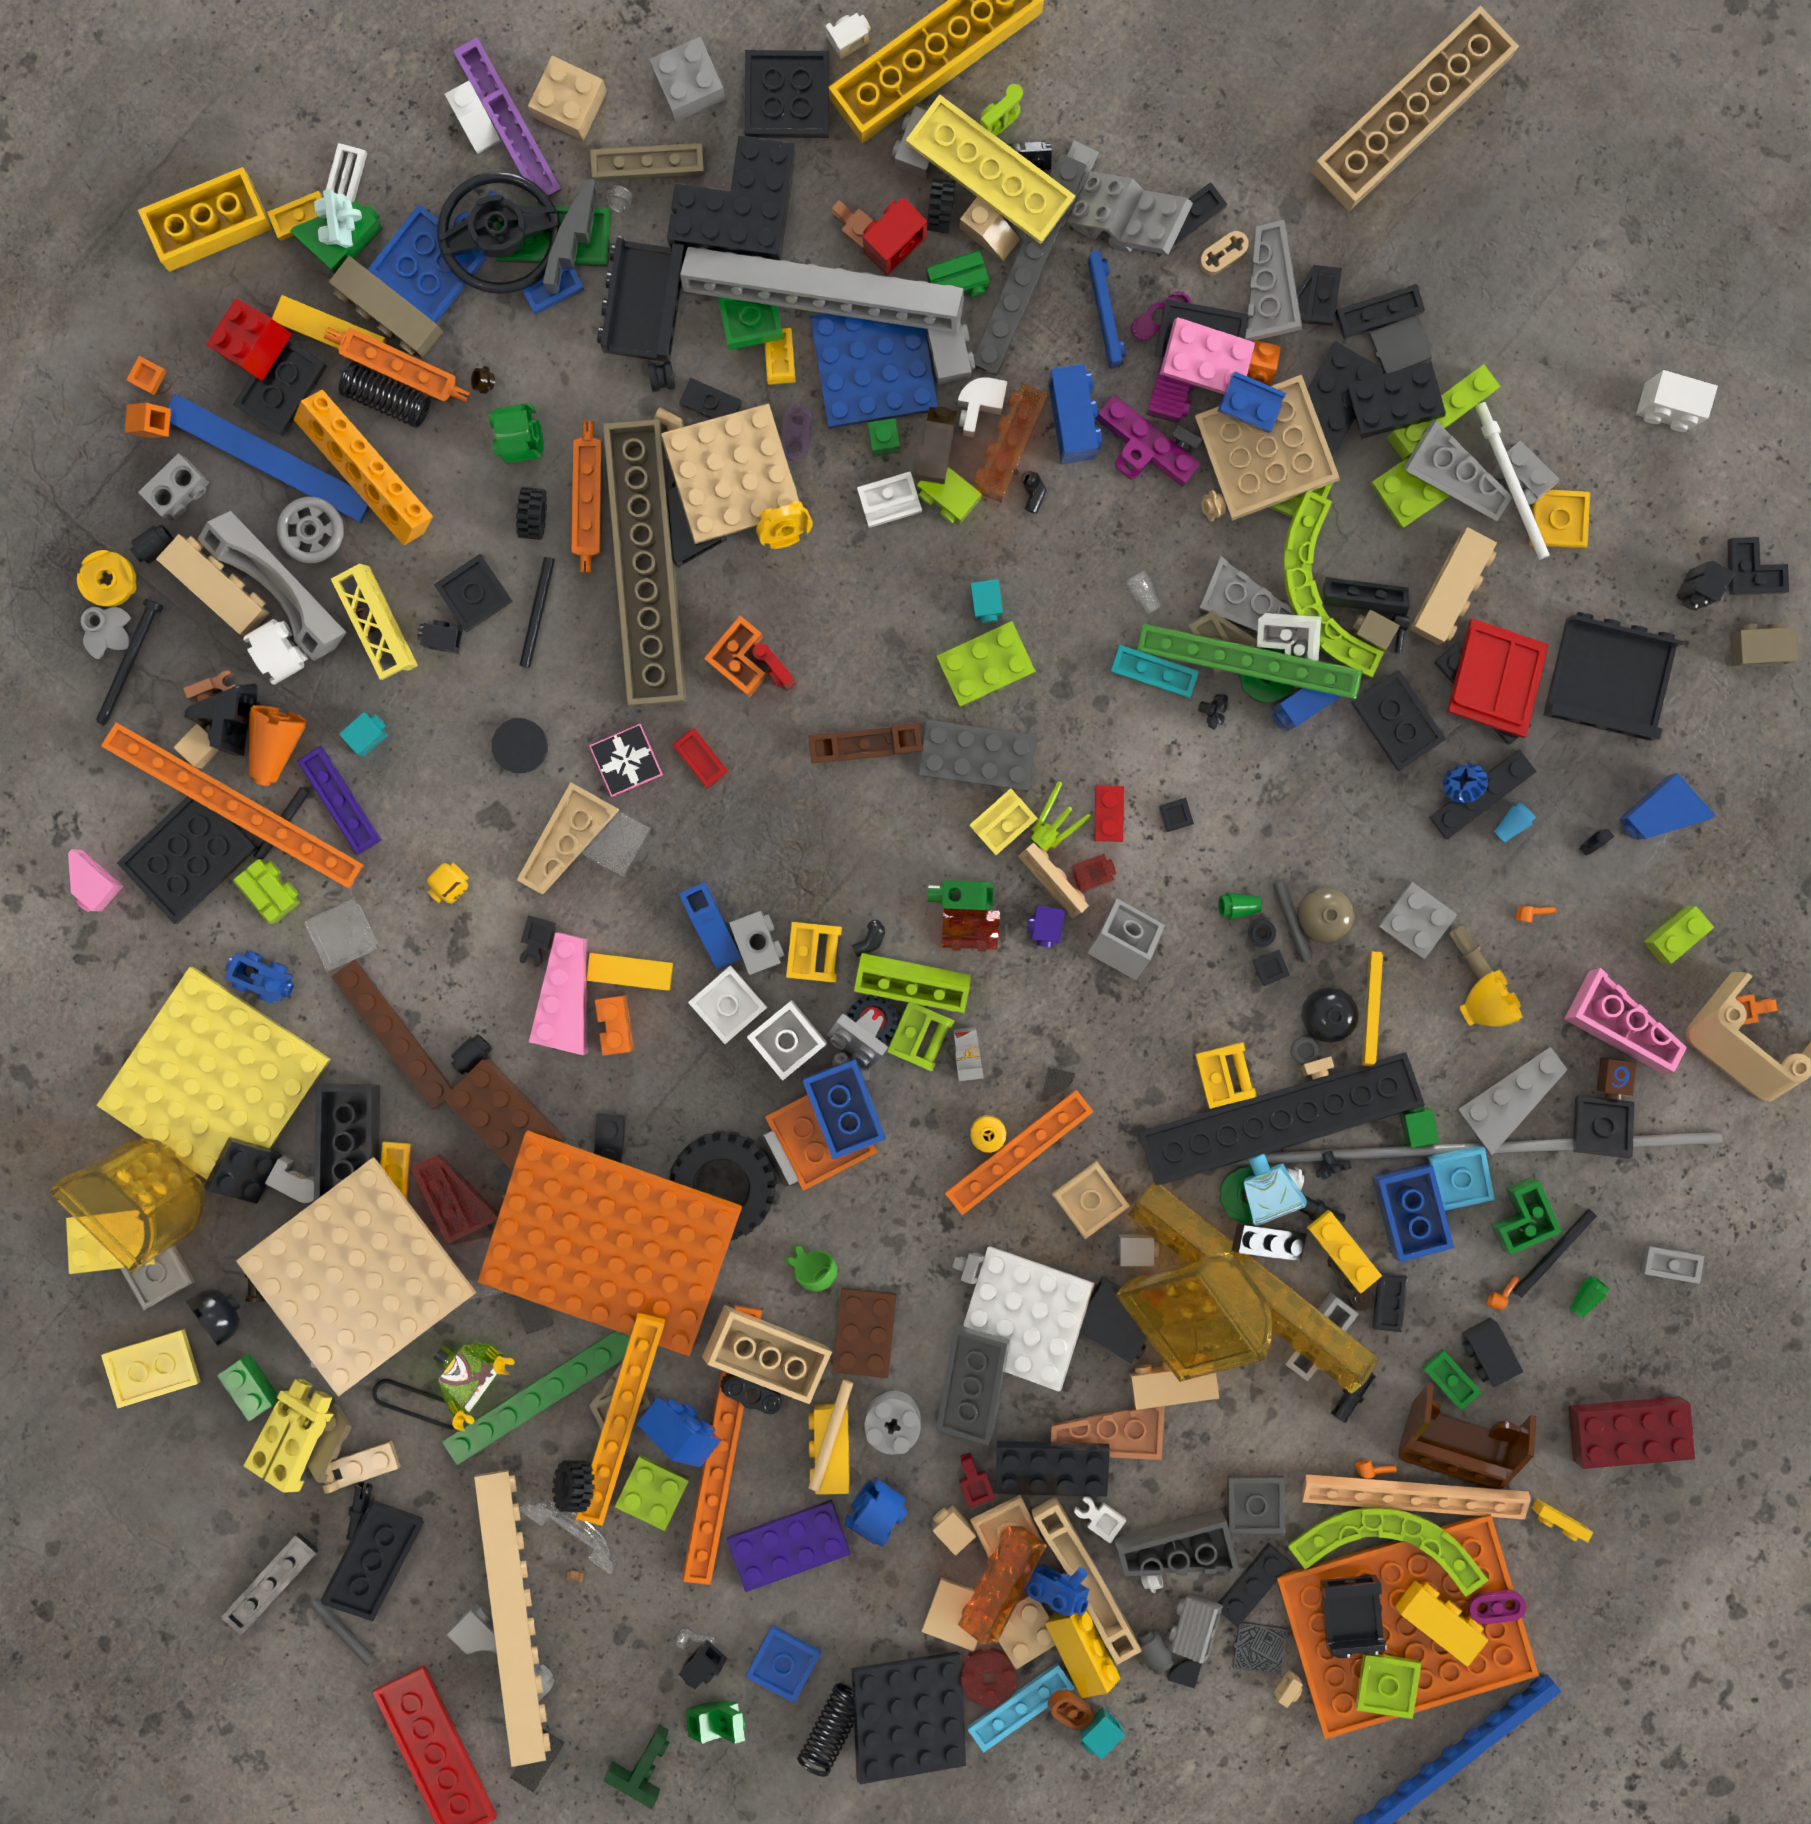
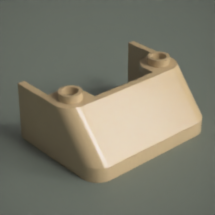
M1731 972L1689 1024L1685 1037L1693 1048L1754 1097L1763 1101H1773L1811 1076V1042L1801 1054H1791L1780 1064L1742 1034L1739 1029L1744 1024L1747 1013L1745 1007L1735 998L1752 976L1744 972Z

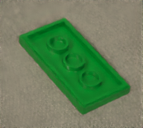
M517 204V205H526V206H541V205ZM555 206L560 224H562L570 209L569 206ZM595 208L590 243H578L575 265L608 267L610 208ZM497 222L498 231L501 230V228H503V226H501L499 222ZM550 232L525 238L523 248L507 257H496L497 262L540 264L549 246Z

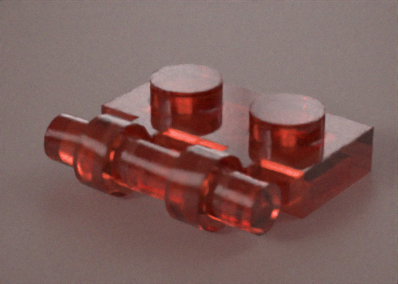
M943 909L942 935H952L953 937L942 936L941 947L952 948V951H961V948L977 949L978 952H986V949L997 950L998 939L987 937H998L1000 911ZM962 936H976V937H978V938L962 937Z

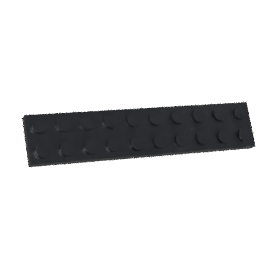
M1404 1052L1377 1060L1373 1066H1357L1139 1132V1137L1155 1187L1244 1161L1260 1154H1267L1423 1107L1425 1103L1408 1055Z

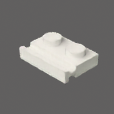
M911 471L857 487L869 528L922 512Z

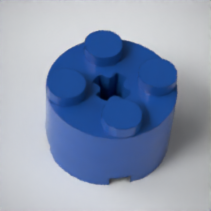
M874 1477V1483L868 1481L853 1500L851 1506L855 1510L852 1516L846 1515L845 1526L872 1544H878L882 1547L888 1541L891 1535L890 1530L895 1523L900 1524L905 1518L907 1509L903 1507L905 1502L904 1495L877 1477Z

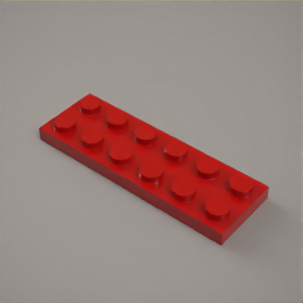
M423 1665L374 1689L372 1693L435 1824H487L495 1820L497 1813L426 1666Z

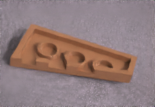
M1165 1406L1139 1410L1130 1408L1051 1424L1050 1442L1109 1444V1457L1162 1460Z

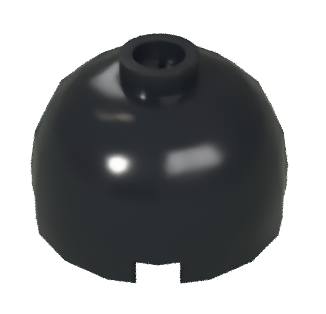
M1326 987L1311 993L1302 1006L1301 1018L1309 1035L1318 1041L1334 1043L1344 1040L1353 1033L1358 1023L1359 1013L1356 1003L1349 994L1341 989Z
M209 1289L195 1294L186 1301L218 1347L235 1334L240 1321L236 1310L240 1308V1305L232 1294L226 1297L219 1290Z

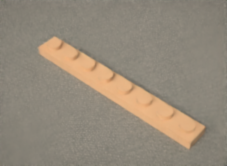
M1307 1474L1301 1493L1302 1502L1383 1507L1473 1516L1491 1514L1492 1517L1525 1519L1531 1501L1527 1491Z

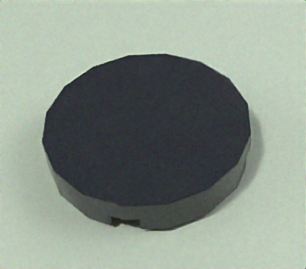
M513 718L503 722L496 729L492 738V753L496 762L505 770L513 773L531 772L536 770L546 758L548 753L546 735L535 722L525 718Z

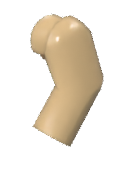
M661 407L657 410L654 419H660L661 423L667 426V431L684 427V422L680 417Z

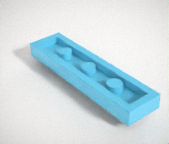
M1057 1662L969 1724L967 1730L984 1753L1048 1708V1700L1054 1692L1058 1690L1072 1691L1075 1686L1059 1662Z

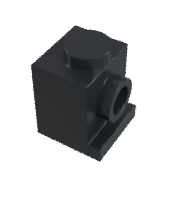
M433 620V624H420L418 640L421 641L420 645L424 648L459 654L463 628L458 623H452V628H449L450 623Z
M706 1640L685 1661L678 1675L683 1678L688 1686L696 1689L702 1682L705 1684L709 1683L715 1675L717 1676L721 1672L727 1657Z

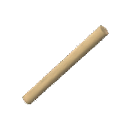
M847 1380L842 1381L808 1487L813 1491L820 1490L852 1390L853 1383Z

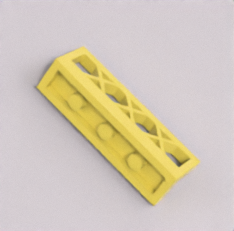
M358 564L331 578L379 679L384 680L401 670L409 671L417 667V662L370 567ZM354 576L358 584L355 595L346 593L341 583ZM361 592L365 599L360 598ZM359 601L367 603L370 608L367 621L358 618L355 612ZM371 626L379 628L382 633L379 646L372 644L368 638ZM383 651L391 653L397 664L385 671L380 663Z

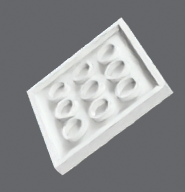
M989 1246L963 1326L1010 1340L1005 1372L1050 1389L1061 1391L1095 1283Z

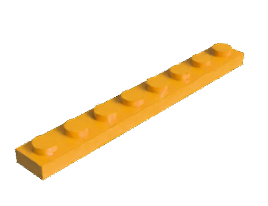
M637 1313L591 1464L593 1469L591 1474L595 1478L592 1481V1484H595V1489H592L591 1492L594 1494L593 1499H589L591 1505L587 1507V1511L576 1513L577 1520L603 1526L664 1328L665 1319Z

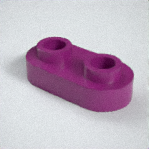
M1500 1590L1474 1594L1468 1601L1467 1609L1470 1616L1476 1622L1491 1624L1519 1620L1525 1614L1526 1603L1518 1592L1514 1590ZM1508 1600H1513L1511 1607H1505V1603ZM1480 1603H1485L1486 1606L1483 1610H1477Z

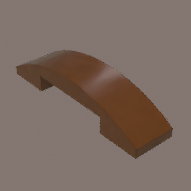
M919 723L842 733L833 732L808 735L811 764L923 751Z

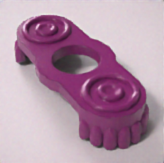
M1173 292L1172 295L1166 298L1191 303V299L1185 292ZM1165 300L1151 305L1146 313L1134 319L1131 332L1135 338L1142 341L1149 340L1152 335L1159 331L1160 325L1153 322L1152 313L1155 309H1163Z

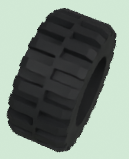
M715 1131L712 1134L700 1136L682 1150L671 1167V1174L668 1180L696 1189L698 1174L708 1163L715 1160H729L739 1165L748 1178L749 1189L746 1199L741 1204L742 1209L731 1240H735L741 1235L746 1236L751 1233L765 1219L775 1198L776 1175H774L772 1161L766 1156V1151L762 1147H758L753 1139L740 1136V1133L737 1132L724 1133V1131Z

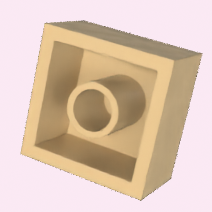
M551 56L528 108L533 118L584 141L607 90L603 79L557 57Z

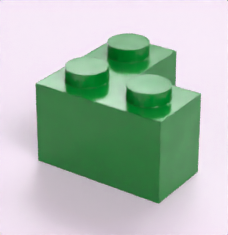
M1529 1177L1505 1188L1516 1214L1491 1224L1502 1251L1513 1255L1562 1233L1539 1180Z

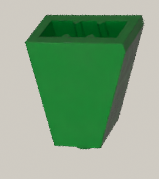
M357 201L352 202V209L360 210L362 219L354 222L355 230L351 231L353 242L351 247L345 248L337 244L327 245L319 241L318 229L319 227L327 226V218H313L294 226L290 232L335 274L348 256L355 259L383 229L377 221L380 216L368 204L362 207Z

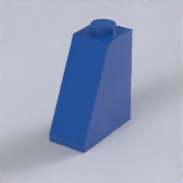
M1676 773L1668 775L1619 820L1624 824L1622 828L1632 839L1641 840L1712 819L1715 814L1686 781Z

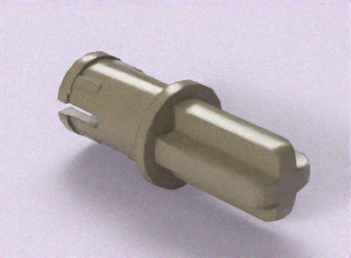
M1463 925L1457 926L1450 931L1451 938L1462 953L1461 959L1467 961L1477 979L1493 971L1480 951L1481 946L1475 944Z

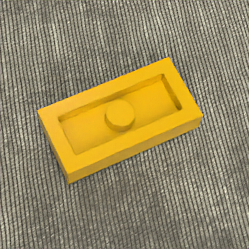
M319 191L267 212L280 241L294 236L290 232L294 226L318 217L315 212L314 202L323 198Z
M1536 1498L1531 1508L1539 1515L1537 1520L1551 1528L1554 1524L1563 1528L1561 1533L1576 1542L1578 1538L1589 1542L1593 1534L1589 1528Z

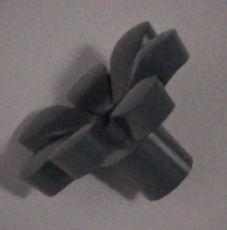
M1226 694L1215 695L1211 703L1201 701L1198 711L1207 714L1208 727L1213 730L1216 729L1217 723L1223 725L1225 721L1222 713H1225L1227 710L1228 696Z
M1332 1150L1322 1154L1325 1165L1322 1169L1316 1171V1177H1322V1180L1327 1179L1332 1173L1335 1174L1342 1170L1351 1169V1163L1349 1160L1345 1162L1336 1160Z

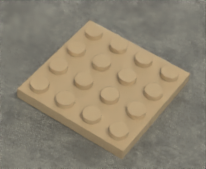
M1302 375L1270 386L1286 393L1282 400L1273 429L1269 433L1217 412L1219 406L1195 415L1232 521L1300 496L1308 490L1313 491L1340 481Z
M769 404L671 430L660 435L694 544L756 527L761 520L760 514L764 510L769 508L777 509L787 506L794 501H799Z

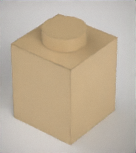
M197 723L174 746L193 767L203 769L220 751L209 746L208 730L211 726L210 724L206 726Z
M953 1505L947 1510L945 1508L941 1509L933 1517L932 1531L955 1556L976 1537L974 1527Z

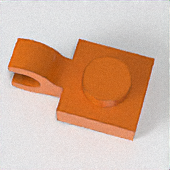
M1754 994L1737 996L1735 998L1746 1009L1747 1017L1743 1025L1759 1022L1758 1014L1778 1011L1776 999L1755 1001Z

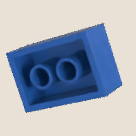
M1085 364L1051 369L1048 386L1061 464L1094 459L1097 450H1100L1102 435L1100 427L1095 428V417L1098 416L1096 400H1091L1090 398L1091 389H1093L1091 371L1086 372Z
M856 1058L803 1078V1084L833 1160L886 1140V1134Z
M1422 1163L1372 1176L1394 1259L1403 1262L1454 1249L1432 1165Z

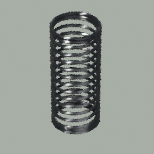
M355 362L347 365L338 387L341 396L347 399L351 398L352 401L357 400L359 404L362 403L370 409L374 408L375 411H380L382 414L385 413L393 419L397 418L399 422L403 421L404 424L408 423L414 428L420 427L425 420L431 402L430 396L426 393L422 394L421 391L417 393L416 389L411 390L410 386L405 388L404 384L400 385L398 381L394 383L393 379L388 380L387 376L382 378L381 373L377 375L375 371L365 370L364 366L359 368V364ZM361 369H363V373L360 377L357 388L353 393V388L357 382L359 372L361 371ZM354 370L352 379H351V381H350V384H349V386L347 387L349 378H350V376H351V373H352V371ZM368 372V378L364 384L362 392L358 396L359 389L364 380V376ZM374 374V380L368 394L364 398L365 390L368 387L371 376ZM380 376V381L376 388L375 394L370 400L371 392L375 386L376 380ZM386 379L385 386L382 390L381 396L379 400L376 402L377 394L381 388L382 382ZM391 382V388L388 392L385 402L382 405L383 396L386 392L387 386ZM397 384V389L394 394L393 400L387 408L388 401L392 394L393 388ZM403 386V391L400 396L399 402L393 410L395 400L398 396L400 389ZM409 389L408 396H407V399H406V401H405V404H404L403 408L401 409V411L399 412L400 405H401V402H402V400H403V397H404L406 391ZM414 392V398L411 403V406L408 412L405 414L406 406L409 402L411 395ZM425 400L423 410L418 419L416 420L419 408Z
M837 1683L834 1685L833 1693L829 1695L830 1699H827V1704L823 1706L825 1710H821L822 1716H818L819 1721L815 1722L816 1727L812 1728L813 1732L809 1733L810 1738L806 1739L807 1743L803 1745L804 1749H801V1753L797 1757L799 1764L804 1769L820 1777L829 1775L830 1767H833L834 1762L837 1760L836 1756H839V1751L842 1750L845 1739L848 1738L851 1728L854 1727V1720L850 1718H854L853 1709L832 1697L836 1696L853 1706V1699L843 1694L845 1693L853 1698L852 1687L846 1684ZM829 1701H832L838 1706L848 1710L852 1715L847 1714L841 1709L831 1705ZM826 1707L832 1708L836 1712L846 1716L849 1720L843 1719L839 1715L829 1711ZM823 1712L828 1713L832 1717L842 1721L843 1723H845L846 1726L841 1725L837 1721L825 1716ZM820 1718H824L831 1724L840 1727L844 1732L839 1731L830 1724L823 1722ZM818 1723L822 1724L829 1730L838 1733L840 1737H837L828 1730L819 1727ZM815 1729H818L825 1735L834 1738L838 1743L832 1742L824 1735L817 1733ZM812 1735H816V1736H817L818 1738H820L821 1740H823V1741H825V1742H827V1743H829V1744H832V1745L835 1747V1749H834V1748H830L828 1745H826V1744L823 1743L822 1741L813 1738ZM809 1740L829 1750L832 1754L826 1753L823 1749L811 1744ZM806 1746H810L815 1751L826 1755L830 1760L824 1759L816 1752L808 1750ZM801 1757L805 1758L810 1763L816 1766L824 1768L825 1771H820L809 1766L806 1762L803 1761Z

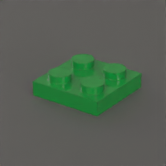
M718 297L729 350L784 339L777 306Z

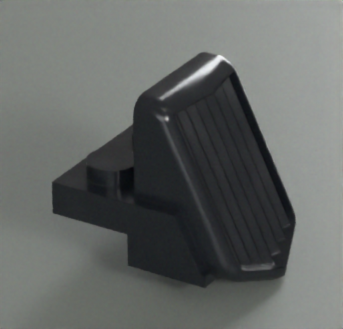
M237 685L195 703L185 710L184 718L198 724L211 725L208 730L210 747L234 756H244L247 729H249V712L254 705H260V702L257 701V685Z

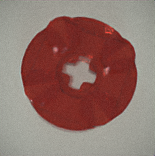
M991 1648V1650L979 1649L972 1652L966 1658L962 1665L961 1684L970 1700L987 1708H995L1013 1694L1017 1675L1014 1665L1005 1652L997 1648ZM991 1671L995 1673L994 1682H983L984 1677L982 1673L986 1672L989 1674Z

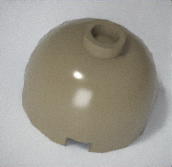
M1329 887L1312 890L1301 900L1297 911V918L1304 933L1310 939L1322 943L1334 942L1344 937L1351 929L1355 917L1354 908L1349 898L1341 891Z

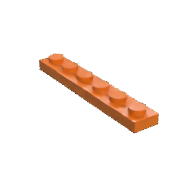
M1075 1089L945 1192L946 1196L961 1215H964L1094 1111Z

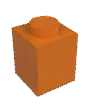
M150 403L127 405L124 433L148 439L169 437L171 409Z

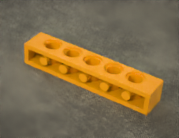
M320 390L302 400L294 421L402 545L405 546L423 535L433 518L432 514L323 390Z

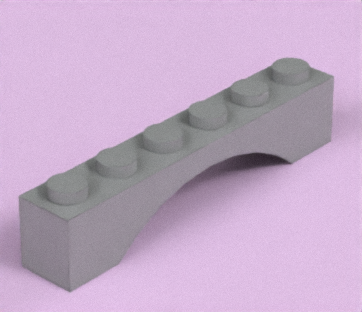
M232 511L206 523L198 537V541L217 560L246 572L272 593L289 618L294 641L313 661L337 648L346 631Z

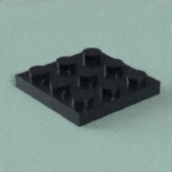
M745 50V136L829 138V50Z

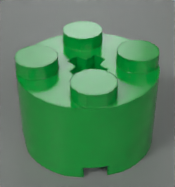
M530 402L496 408L495 411L488 414L490 426L494 429L496 437L492 441L493 451L496 457L502 456L503 461L508 465L542 459L543 457L539 454V452L544 451L542 427L540 420L534 421L532 413H536V410Z

